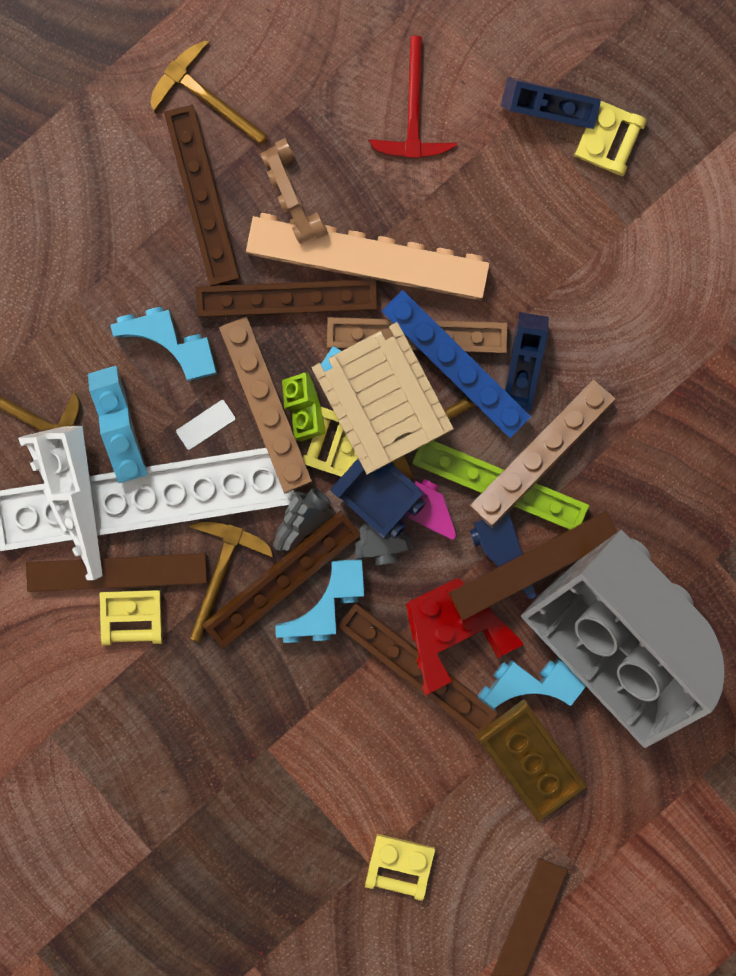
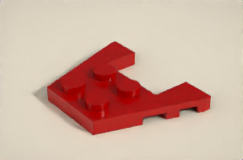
M459 578L441 585L406 604L413 641H416L419 656L417 659L418 668L422 670L424 680L422 687L425 696L452 682L437 655L480 632H484L497 658L524 645L488 607L465 620H461L448 592L464 585Z

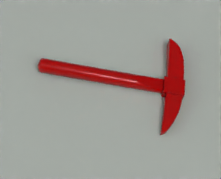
M419 35L410 37L407 139L405 142L368 139L369 144L374 150L385 155L420 159V157L442 154L457 145V143H421V140H419L422 37Z

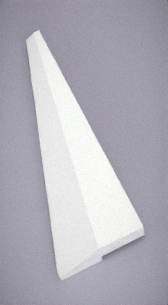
M63 426L19 437L21 446H27L34 460L30 463L33 471L39 470L46 488L43 491L63 532L69 531L76 545L72 549L75 556H81L87 568L88 574L85 575L86 579L96 580L102 577L83 426Z

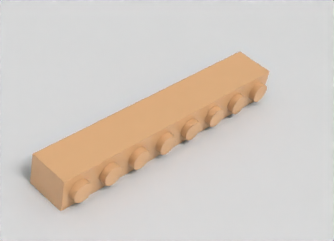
M261 213L260 218L254 216L252 218L246 248L247 255L367 279H376L377 281L481 301L483 298L489 263L483 262V256L466 254V258L454 256L453 250L437 248L436 252L424 250L425 245L407 242V246L395 244V239L378 236L376 241L366 239V234L358 231L349 230L348 235L336 233L337 228L325 225L328 231L327 235L318 239L315 236L299 244L292 230V227L296 226L294 219H290L289 223L278 221V216Z

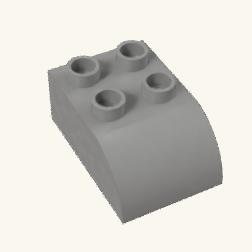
M622 529L562 571L521 615L522 619L644 748L711 713L720 699L724 684V661L719 642L712 627L693 606L690 594L683 587L671 583L651 561V555L647 548L639 541L629 538Z

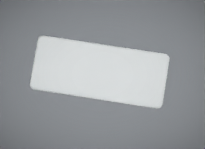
M221 400L177 429L176 433L186 448L190 450L234 421L235 416L225 401Z

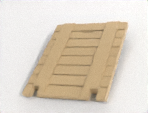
M398 322L389 326L394 335L389 339L385 340L383 333L379 331L328 358L329 363L333 367L332 369L325 372L320 363L311 367L367 475L454 430Z

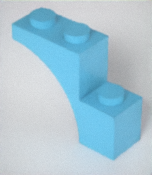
M163 307L146 310V316L135 318L134 314L116 318L117 323L110 325L113 337L115 338L141 337L155 341L167 348L180 363L188 381L218 374L209 339L207 337L202 338L201 334H196L183 338L184 343L179 344L172 313L169 310L164 311Z
M117 366L88 373L89 391L99 416L100 434L118 483L146 476L147 468L137 441L126 391Z
M362 559L332 561L330 582L321 600L312 610L300 618L276 624V638L283 637V643L300 642L301 636H313V641L331 640L330 634H336L334 598H340V603L358 602V596H364Z
M559 658L555 662L550 660L540 672V675L543 676L540 681L511 660L508 664L503 662L493 675L496 678L490 688L484 686L478 696L493 708H496L510 698L524 694L549 695L571 706L586 686Z

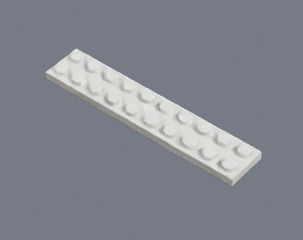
M266 448L146 467V476L118 483L115 472L89 476L97 536L289 505L290 498L295 492L294 490L284 494ZM45 483L0 490V551L73 540L69 531L63 532L43 491L46 488Z

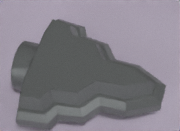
M313 487L307 494L294 492L290 498V504L285 511L283 522L275 534L273 547L279 551H290L306 535L315 532L323 523L334 516V509L330 506V499L322 491Z
M367 522L360 528L361 540L355 543L356 559L374 558L375 565L399 562L398 554L415 550L411 534L403 530L397 538L393 539L390 537L389 540H385Z

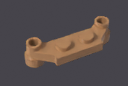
M287 138L276 142V146L260 153L266 168H271V170L267 171L268 177L274 188L278 186L282 194L277 196L283 211L285 213L290 211L296 223L292 230L297 241L301 244L315 236L317 239L328 234V231L319 212L308 217L285 166L296 160V157Z

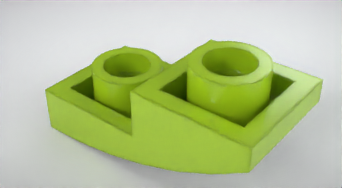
M305 372L282 380L284 408L292 411L295 440L304 441L325 434L319 399L309 373Z

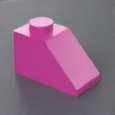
M424 478L421 483L415 481L414 483L428 496L424 499L426 502L424 508L416 516L411 514L408 518L454 540L456 533L443 494L437 492L439 486Z

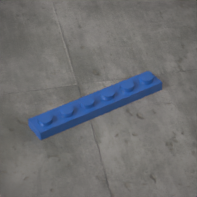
M403 290L381 311L393 324L398 322L404 335L509 438L529 420L531 416Z

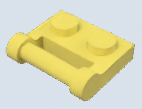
M601 101L594 129H585L574 157L617 175L624 176L628 168L626 163L640 129L645 128L647 119ZM624 122L629 125L615 160H610L606 158L620 123Z
M321 407L325 434L312 438L307 455H303V460L307 466L342 477L358 459V456L335 412ZM333 420L339 422L327 461L324 462L318 460L330 421Z
M161 590L100 592L102 646H111L112 642L152 641L153 644H162ZM152 621V629L112 631L111 622Z
M377 834L365 887L370 889L379 887L412 895L414 899L423 901L435 847ZM383 867L419 876L417 884L377 875L378 868Z

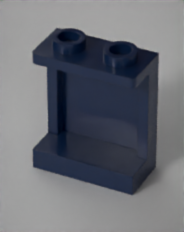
M359 458L330 489L334 495L342 499L385 540H389L390 537L395 539L402 533L406 527L404 524L406 519L411 514L416 516L426 505L424 499L428 496L394 464L389 463L367 475Z

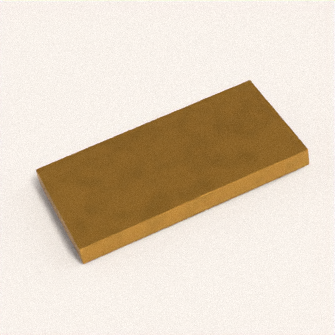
M524 699L475 734L539 822L587 788V785Z

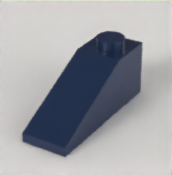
M507 77L500 106L517 113L594 129L601 99Z
M519 312L505 391L525 411L531 412L549 332V317Z
M509 512L493 528L482 519L473 522L474 528L470 529V534L474 546L480 545L481 550L497 566L522 554ZM532 584L521 590L528 598H536Z

